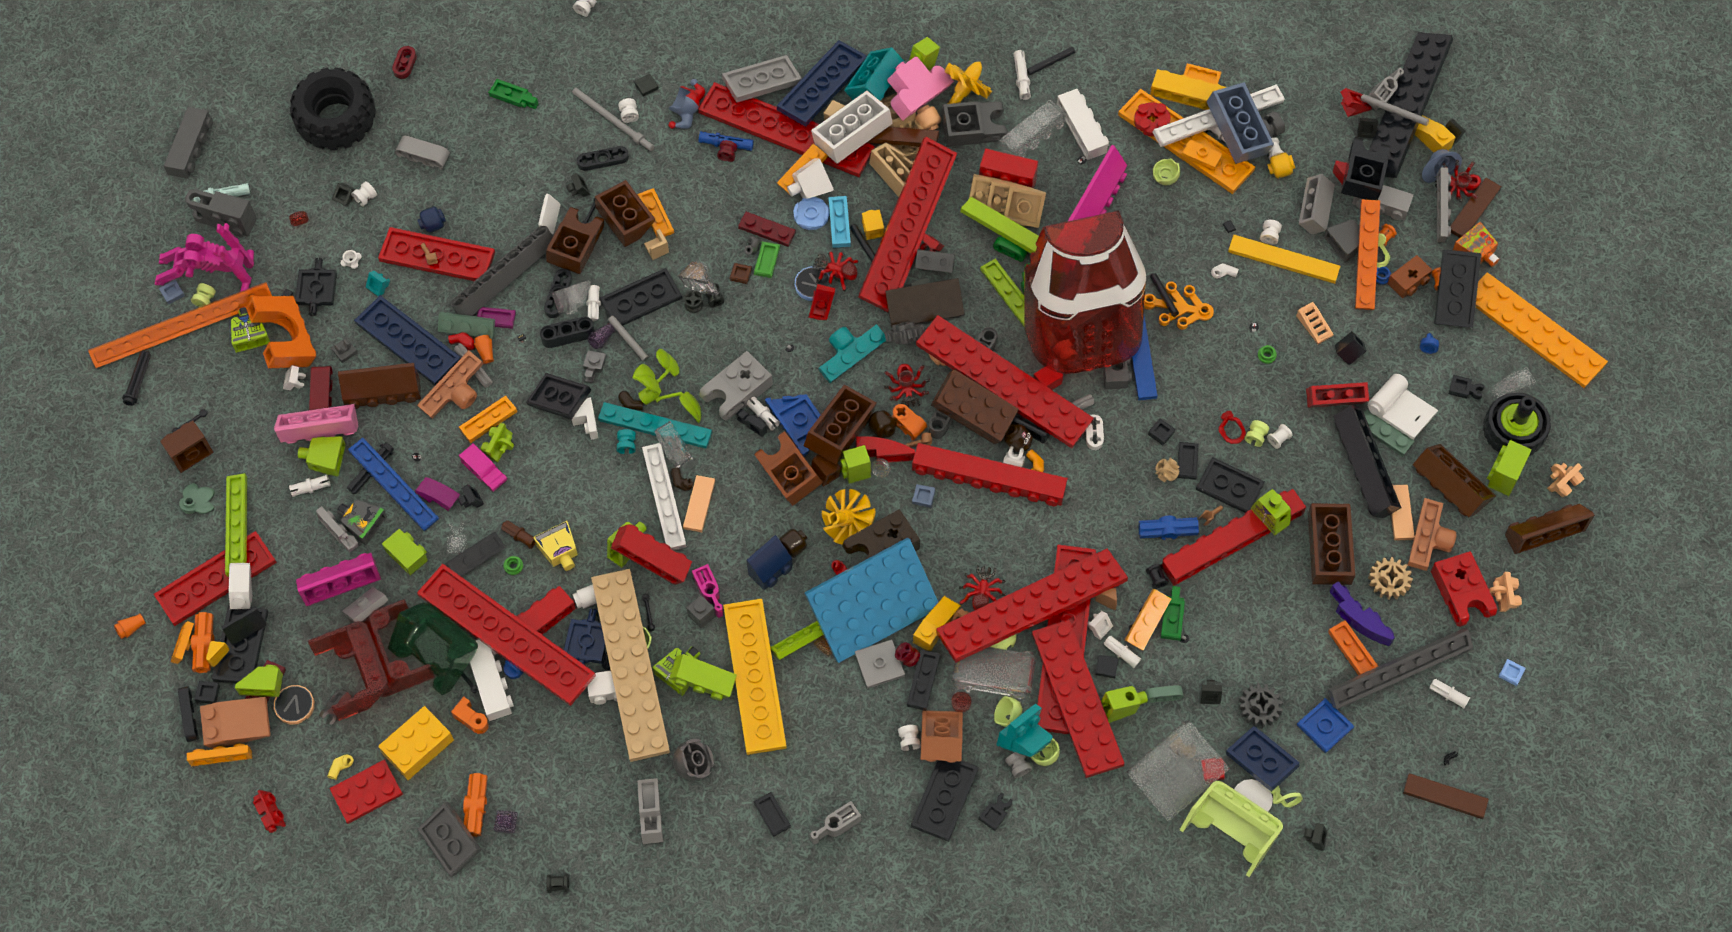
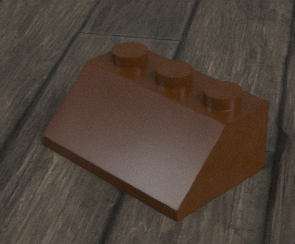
M626 180L595 196L596 210L624 247L641 239L655 222L654 216Z

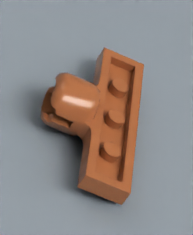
M468 350L417 406L431 419L449 401H453L461 409H467L477 398V393L467 382L483 365V362Z
M1424 498L1408 566L1427 571L1433 549L1448 553L1452 551L1456 541V532L1439 525L1444 503Z

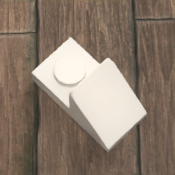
M590 397L583 402L573 417L572 423L573 426L584 424L585 432L590 434L592 440L598 438V432Z

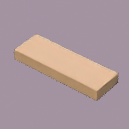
M696 475L683 529L703 532L715 485L714 478Z
M1393 485L1401 505V509L1391 514L1394 540H1414L1408 485Z

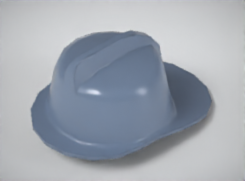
M1445 149L1434 152L1422 171L1423 180L1427 183L1436 181L1437 173L1441 167H1447L1448 173L1450 175L1453 174L1455 166L1458 165L1459 169L1462 164L1461 156L1457 152H1450Z

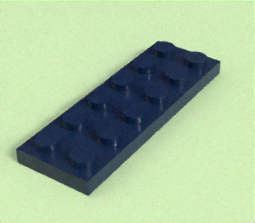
M838 40L779 102L777 111L806 127L855 75L867 56Z
M381 295L354 320L355 324L405 363H414L417 372L434 385L461 359L459 355Z

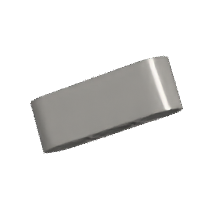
M402 136L395 150V154L400 158L402 156L413 162L419 161L426 166L439 167L440 170L443 169L450 155V152L442 146L409 136Z

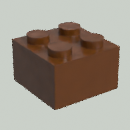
M193 420L183 424L180 429L167 434L160 440L180 473L214 453L205 436Z

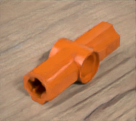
M199 612L195 615L194 634L191 636L193 672L207 673L211 671V665L206 660L209 644L211 641H215L213 634L214 616L211 613Z
M481 773L469 775L467 796L465 795L463 812L465 814L464 825L473 837L481 836L483 815L486 814L484 807L487 805L486 788L488 777Z

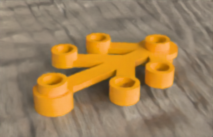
M1171 281L1166 284L1165 289L1176 301L1173 303L1179 314L1173 317L1171 313H1162L1159 316L1160 325L1167 326L1172 320L1186 312L1192 313V315L1187 318L1180 317L1178 319L1177 327L1181 330L1186 329L1188 325L1199 319L1206 321L1212 318L1214 314L1213 307L1200 301L1192 285L1185 286L1183 294L1192 301L1194 306L1186 303L1176 290L1177 285L1175 282ZM1146 294L1142 298L1143 308L1151 310L1155 306L1167 308L1165 302L1162 299H1157L1153 294ZM1202 309H1205V310H1207L1208 312L1204 313V312H1202L1201 310H1202Z

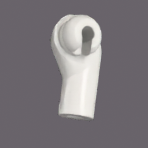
M1222 263L1211 270V274L1214 278H1221L1225 275L1236 278L1239 269Z

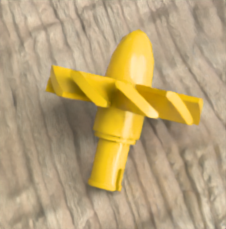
M981 62L972 63L966 71L948 63L944 72L949 74L952 79L957 80L958 83L954 87L955 93L947 104L961 103L963 98L967 97L971 91L986 99L992 93L991 88L979 80L982 71Z
M845 489L835 493V496L841 505L840 510L832 496L828 497L826 509L832 511V513L822 510V518L827 526L823 529L834 539L835 543L842 545L845 539L873 524L876 513L875 508L859 512V510L871 507L867 495L864 494L853 508L854 502L861 493L857 490L849 489V504L846 506Z

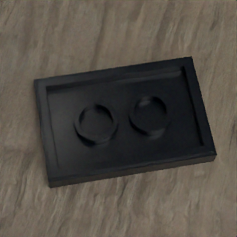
M545 373L526 403L533 408L572 420L591 392V388L581 383Z
M1212 457L1196 490L1246 513L1256 501L1265 481Z

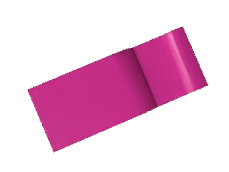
M474 443L459 455L461 463L480 481H483L491 491L494 492L508 480Z
M707 564L692 570L693 579L700 594L710 604H713L716 616L718 618L722 617L723 608L718 603L720 597L719 588L709 565ZM713 590V593L708 594V591Z

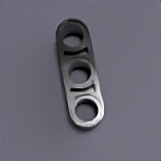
M580 317L547 325L540 330L541 341L546 348H554L587 340L595 334L593 321L589 317Z

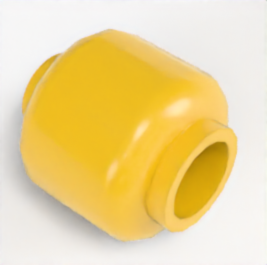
M1286 152L1272 156L1270 164H1267L1270 175L1274 174L1278 179L1291 175L1293 169H1296L1292 155H1288Z

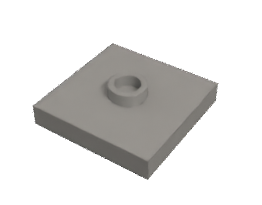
M372 587L342 610V612L355 624H359L384 605L388 598L382 592Z
M892 640L855 651V656L867 689L905 677L900 661L895 658L896 649Z

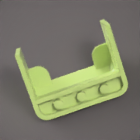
M1214 781L1192 807L1180 831L1184 832L1190 823H1193L1198 828H1208L1213 824L1246 846L1243 850V855L1248 862L1252 863L1246 874L1250 877L1282 831L1283 824L1278 818L1221 781Z

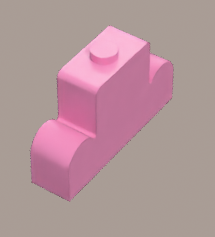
M914 57L906 64L901 62L895 68L896 71L887 79L897 92V95L891 100V107L901 120L904 121L945 91L954 80L949 74L944 72L945 69L941 66H934L929 71L918 57Z

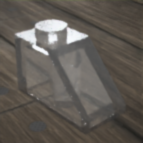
M588 280L552 292L558 313L566 312L569 315L578 312L577 308L584 306L591 281Z
M1528 367L1510 373L1489 390L1496 401L1497 398L1508 393H1531L1536 381Z
M671 421L654 431L667 458L675 467H680L693 459Z

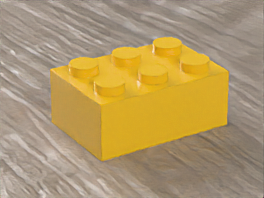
M424 706L378 747L394 767L409 780L451 744L454 739L448 729Z

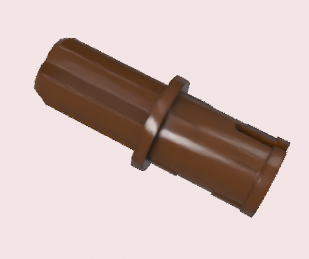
M509 520L503 522L501 529L514 537L515 541H520L530 549L536 545L534 537L527 533L523 527L519 528Z

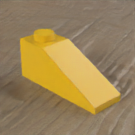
M1429 119L1427 126L1419 123L1414 134L1433 153L1441 149L1450 150L1456 138L1445 126Z
M944 596L923 619L913 634V643L926 651H931L939 640L936 628L949 623L961 605Z

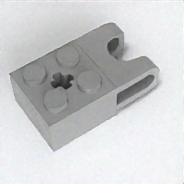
M746 351L700 389L699 396L706 402L715 398L724 399L725 402L720 406L719 415L723 420L727 421L738 413L740 409L746 407L748 400L753 402L750 398L759 397L773 385L772 375Z

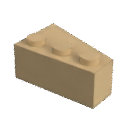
M884 143L871 150L869 164L899 197L913 162L904 157L905 154Z

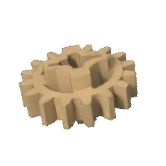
M1391 557L1390 561L1383 558L1381 563L1376 561L1375 567L1372 566L1370 570L1371 573L1368 579L1371 581L1369 585L1375 586L1373 592L1379 591L1381 598L1387 595L1388 600H1390L1391 596L1398 599L1399 594L1404 596L1411 587L1410 584L1413 578L1409 576L1412 572L1406 571L1407 564L1400 565V559L1396 563L1393 557Z

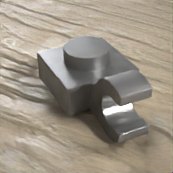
M587 351L583 364V369L586 370L585 382L593 383L596 372L602 373L606 360L605 353Z
M338 689L326 703L327 707L320 712L319 717L324 719L329 714L330 717L326 723L332 725L336 721V712L346 708L352 696L347 691Z

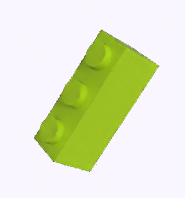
M681 654L675 658L669 679L674 680L676 685L693 687V691L701 694L706 692L711 694V698L721 701L724 698L730 697L737 674Z

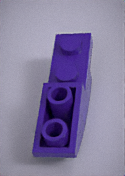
M1339 581L1332 585L1330 594L1339 603L1336 612L1340 617L1367 638L1390 646L1395 639L1394 633L1388 626L1386 627L1383 624L1379 614L1375 611L1373 612L1370 607L1363 611L1361 604L1350 596L1347 587L1342 586Z

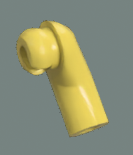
M346 754L334 759L327 777L337 780L340 771L353 764V757Z

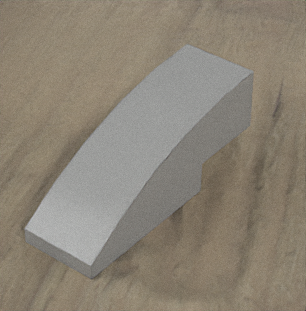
M658 778L637 780L643 844L663 842Z

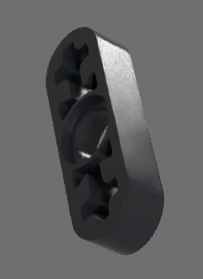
M623 146L582 153L577 157V165L580 170L588 171L623 164L628 161L629 153L627 148ZM622 152L623 157H619L618 153ZM601 156L608 157L605 162L598 161V158Z
M560 269L555 273L544 306L545 314L549 318H557L562 312L572 283V275L568 269ZM566 275L567 278H564L563 285H561L560 277ZM561 290L564 293L561 297H555L553 295L554 292ZM554 302H556V310L550 312V309L553 308Z
M190 687L178 688L185 738L187 742L199 740L196 719H193L194 706Z

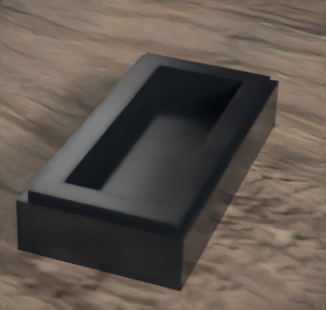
M1179 442V475L1177 478L1196 480L1199 443Z
M772 792L753 801L773 837L791 828Z

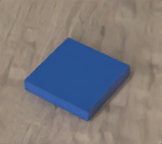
M1326 698L1297 723V726L1325 754L1354 728V725L1337 709L1333 708Z

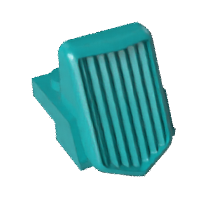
M1035 703L1000 731L996 745L1028 757H1032L1043 750L1052 741L1053 737L1038 725L1042 708Z

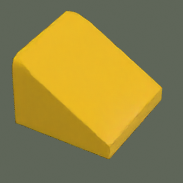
M210 642L206 660L211 667H215L229 652V647L224 642Z

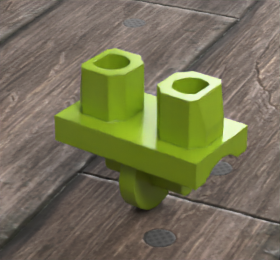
M500 423L498 427H491L489 430L491 441L490 443L484 442L480 450L493 461L498 462L506 449H513L514 444L511 442L513 433L506 428L504 423Z

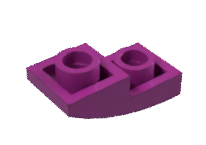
M427 477L424 478L415 490V493L429 503L433 500L447 511H449L460 496L459 493L448 486Z

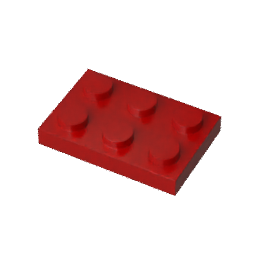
M385 759L329 788L347 824L403 795Z

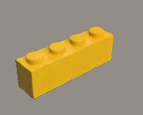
M1157 69L1150 95L1208 110L1210 108L1207 100L1212 92L1226 87Z

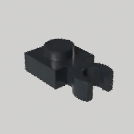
M1453 374L1448 394L1467 399L1468 395H1471L1474 399L1480 400L1483 394L1478 393L1476 390L1483 391L1484 385L1480 383L1473 385L1471 384L1472 379Z
M743 409L738 411L736 415L739 422L746 424L749 429L761 437L767 433L766 422L762 418H756L752 414L749 415Z
M1003 793L998 795L997 804L995 805L990 802L978 819L994 831L997 830L1007 816L1004 810L1012 806V799L1008 803L1001 801L1004 797Z

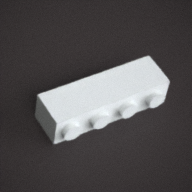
M1078 89L1058 95L1057 106L1086 159L1090 160L1106 154L1109 146L1108 138L1103 136L1100 124L1094 120L1091 108L1087 107L1084 95L1080 94Z
M480 640L464 644L488 720L492 721L512 714L510 707L514 705L511 696H506L505 693L508 686L505 677L501 678L499 674L503 670L500 661H495L494 655L497 653Z

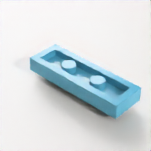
M847 196L829 197L832 248L851 247Z

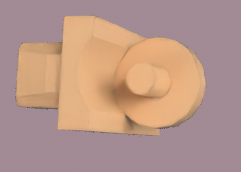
M1565 463L1562 465L1554 464L1551 467L1552 474L1550 476L1556 480L1547 489L1550 492L1556 491L1561 497L1569 495L1572 489L1567 482L1570 481L1573 486H1576L1584 480V477L1579 472L1582 466L1577 463L1574 467L1569 466L1567 468Z
M1504 572L1502 576L1495 578L1493 582L1494 587H1491L1489 591L1498 601L1500 612H1506L1510 608H1517L1522 605L1521 597L1514 595L1513 592L1518 589V579L1511 577L1510 572Z

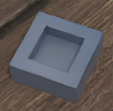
M176 280L159 288L168 305L185 296Z
M916 484L912 504L932 508L936 489Z

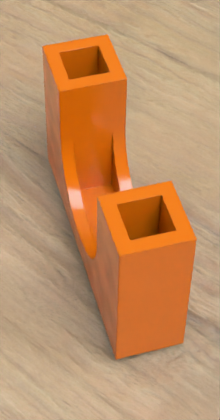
M294 296L252 297L246 307L251 323H276L284 327L292 338V341L268 343L263 352L268 368H290L292 365L296 367L310 366L316 357V351L311 344L310 335L307 333L304 319L300 315L299 306Z

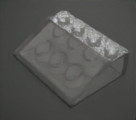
M1185 720L1128 769L1125 774L1166 821L1169 822L1230 768L1190 721Z

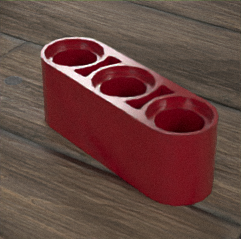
M331 366L311 367L309 410L332 407L330 391H332L333 380H331V375H333V370Z

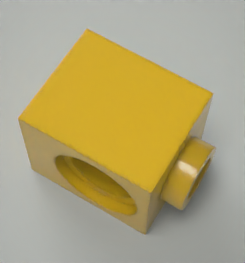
M868 210L862 213V224L866 240L883 237L884 225L880 210Z

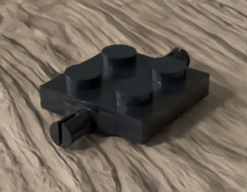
M318 258L315 259L314 268L299 269L295 301L298 305L310 306L308 313L310 316H316L317 306L333 305L337 272L336 270L323 269L322 258H319V260Z

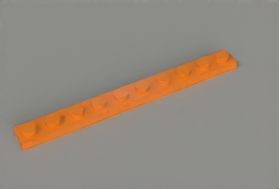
M267 282L89 349L88 352L95 368L239 314L238 310L247 307L252 297L272 296Z

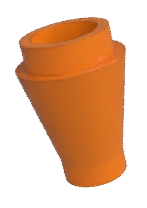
M489 335L476 337L474 346L483 364L493 362L492 339H490Z
M138 614L117 621L114 628L118 636L123 639L124 637L128 638L146 623L142 615Z

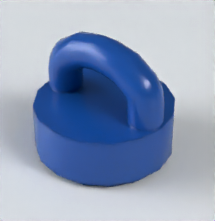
M1428 333L1426 338L1420 341V350L1429 354L1436 353L1439 350V341L1433 338L1431 333Z
M507 660L505 661L503 669L508 678L516 679L523 674V671Z

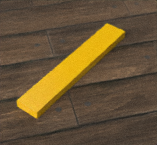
M1233 235L1228 250L1229 253L1334 284L1340 269V265L1238 235Z

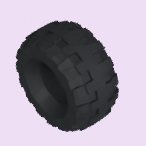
M323 68L316 73L313 71L307 75L305 80L302 79L297 84L296 90L293 91L290 99V113L297 132L306 142L320 149L326 147L330 151L338 150L340 147L349 148L356 141L359 143L364 138L365 132L369 133L376 114L374 99L366 82L361 80L357 74L351 71L346 72L343 68ZM344 104L349 106L347 111L338 117L330 119L319 117L321 111L329 105Z

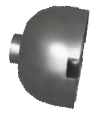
M690 739L680 744L674 752L673 766L679 776L684 779L699 780L711 773L709 771L714 764L713 754L708 745H703L700 739Z

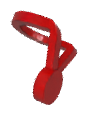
M1226 411L1221 415L1223 422L1218 428L1219 433L1230 444L1240 443L1245 438V428L1239 418L1233 417L1232 411ZM1228 420L1235 421L1242 431L1240 437L1231 439L1227 436L1224 426Z

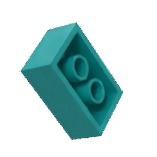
M893 47L871 51L844 91L852 100L868 91L881 101L886 90L891 87L887 79L896 71L895 68L901 62L905 63V61Z

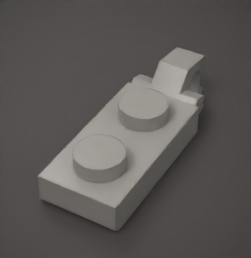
M322 506L316 510L318 520L349 553L359 546L355 537L347 535L345 527L341 523L338 525L334 521L335 517L329 510L326 512Z

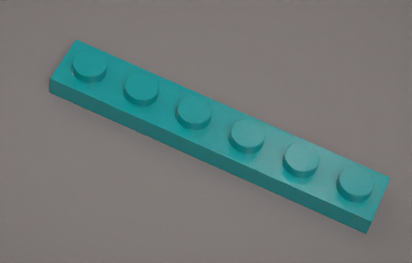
M606 402L603 403L598 417L600 422L707 449L712 435L711 429Z

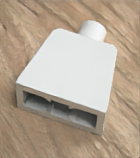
M819 158L812 159L793 173L792 177L795 183L787 186L791 196L800 193L802 198L805 199L834 190Z

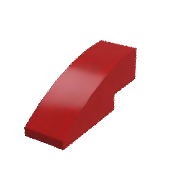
M856 437V447L865 445L868 456L876 457L877 463L913 461L915 449L899 442L879 437Z

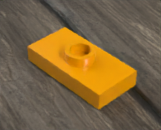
M1187 63L1183 75L1218 84L1221 72Z
M1189 140L1182 152V157L1215 170L1223 153Z
M187 621L181 627L171 658L172 663L178 664L183 659L185 650H189L191 645L189 637L194 623Z

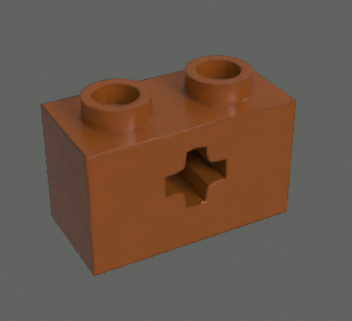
M1416 255L1392 273L1387 284L1402 298L1407 295L1412 296L1417 291V287L1420 285L1425 286L1431 280L1432 269Z

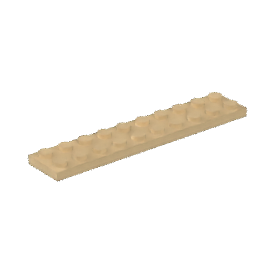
M626 569L591 577L630 762L668 754L670 750L631 571Z

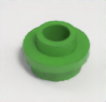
M1269 345L1261 347L1258 351V359L1265 364L1274 362L1277 357L1276 350ZM1268 353L1270 354V357L1264 356V354Z
M510 556L504 562V570L509 575H517L523 569V562L519 557ZM511 564H517L516 568H510Z

